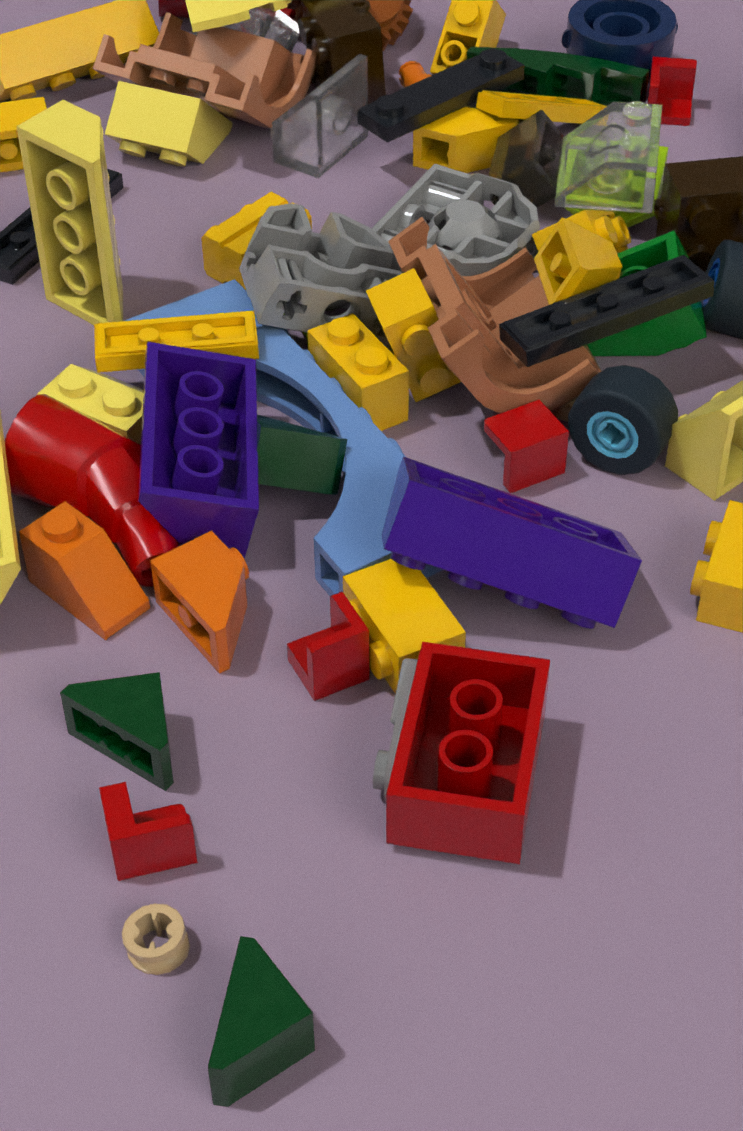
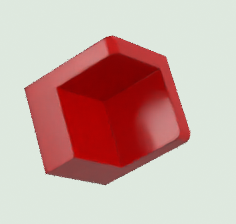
M653 56L646 123L678 126L690 125L697 60Z
M540 399L484 420L485 433L505 454L503 486L510 493L565 473L569 431Z
M343 592L330 596L331 627L287 643L288 661L314 701L370 680L369 629Z
M126 782L99 787L118 881L198 863L193 825L184 805L175 804L133 814Z

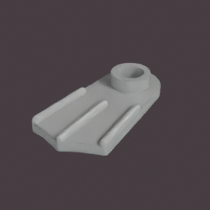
M406 658L402 661L390 722L394 724L389 751L378 750L375 760L373 788L384 790L385 801L418 662L417 659Z

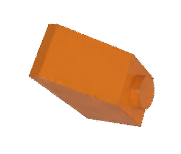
M66 501L19 531L29 582L104 640H107L150 609L148 597L104 529Z
M211 530L150 560L156 603L220 674L230 669L247 609L245 580L249 578V569L242 554L234 547L228 548Z

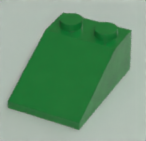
M675 230L618 253L623 266L619 279L681 255H685L689 259ZM702 301L587 344L593 356H659L675 349L685 348L693 342L707 337Z

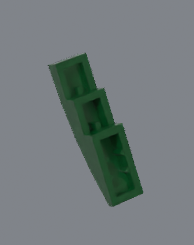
M470 47L467 50V59L479 55L486 49L492 48ZM496 48L525 65L524 79L506 88L521 90L533 95L587 99L608 106L611 110L637 117L645 109L649 69L561 52Z

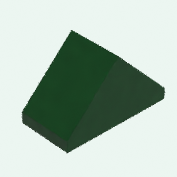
M257 415L258 484L338 495L347 439Z
M160 672L68 684L60 692L68 734L164 791L174 783Z
M240 936L208 1064L213 1105L229 1107L315 1051L313 1012L256 939Z

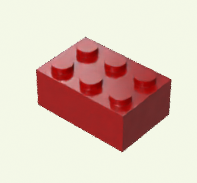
M422 642L386 793V844L520 864L546 711L550 659Z

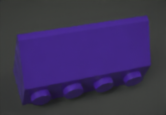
M147 342L138 501L181 545L212 530L228 548H236L245 559L259 511L256 359Z
M404 456L399 466L382 531L384 549L391 551L390 558L403 566L415 570H424L426 564L449 571L447 577L461 586L481 590L483 584L505 590L504 597L517 605L529 609H538L540 603L562 610L560 615L567 621L590 629L595 628L597 622L615 628L642 562L636 551L619 531Z

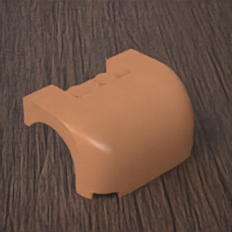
M167 12L154 47L140 44L138 53L130 51L126 65L121 62L117 54L114 38L106 34L103 35L93 69L116 83L122 81L200 98L224 116L270 129H279L286 126L297 114L308 92L317 65V53L313 50L307 49L305 56L292 53L275 40L222 26L198 31V34L194 35L181 29L183 20Z
M423 217L388 241L401 270L405 273L415 268L435 308L439 320L428 327L442 360L483 406L500 414L540 399L552 412L578 398L591 379L601 372L597 361L587 345L526 367L500 340L499 324L549 305L540 276L535 278L532 274L537 270L533 256L526 247L504 263L487 272L473 276H461L436 244L427 249V236L430 227Z

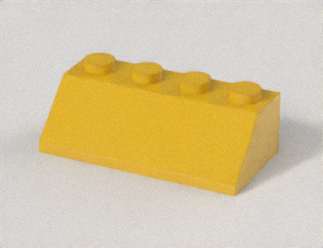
M116 0L0 34V102L11 99V101L30 99L36 96L37 90L51 87L52 91H60L75 84L76 78L89 74L91 79L105 77L93 69L104 34L114 38L117 54L123 64L127 62L130 51L138 53L140 44L154 47L159 31L146 0Z

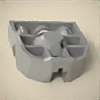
M434 164L372 227V230L389 244L388 241L419 218L423 217L425 221L427 219L430 220L428 224L430 228L427 236V249L436 244L461 276H473L487 272L504 263L525 247L534 258L538 250L532 234L540 231L537 207L522 195L519 186L484 174H468L438 164ZM493 194L499 196V201L491 210L484 206V200L491 201ZM393 254L390 269L404 273Z
M292 203L270 206L259 220L239 267L258 324L307 333L309 329L354 313L386 347H390L366 290L402 274L401 271L390 269L394 254L391 246L370 227L340 213L330 212L320 233L312 232L304 206ZM339 308L347 309L346 312L338 316H329L324 313L325 311H333Z

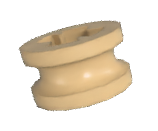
M156 903L142 906L134 911L124 923L122 939L127 950L128 959L136 969L143 973L154 975L169 973L178 968L187 958L190 949L188 934L185 930L183 917L173 907L167 904ZM156 930L157 936L160 937L162 930H166L169 939L167 943L156 948L155 943L152 941L149 948H146L143 940L144 935Z

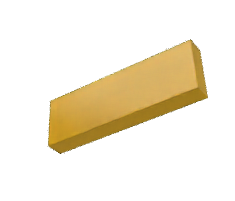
M486 90L478 92L476 103L477 109L501 118L610 126L613 111L608 106L587 99Z
M254 311L94 324L97 373L145 369L147 342L259 359Z

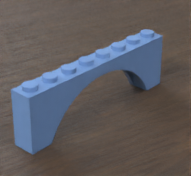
M234 279L125 321L254 311L246 290ZM255 315L259 359H256L257 401L281 411L305 428L347 439L341 473L344 482L342 494L330 518L313 538L315 580L331 596L343 592L342 576L391 559L390 555L392 552L385 550L383 547L382 531L399 466L403 456H406L403 454L399 444L393 438H387L373 423L369 413L363 407L358 408L344 393L340 383L335 378H330L316 364L310 351L302 349L289 336L287 329L258 324ZM138 369L144 377L145 369ZM426 564L425 569L421 570V572L427 578L443 569Z

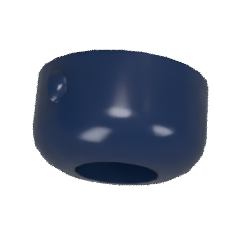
M579 0L570 8L567 29L562 35V45L566 48L567 54L605 59L649 69V83L653 56L672 58L675 34L678 30L677 19L672 9L660 0Z

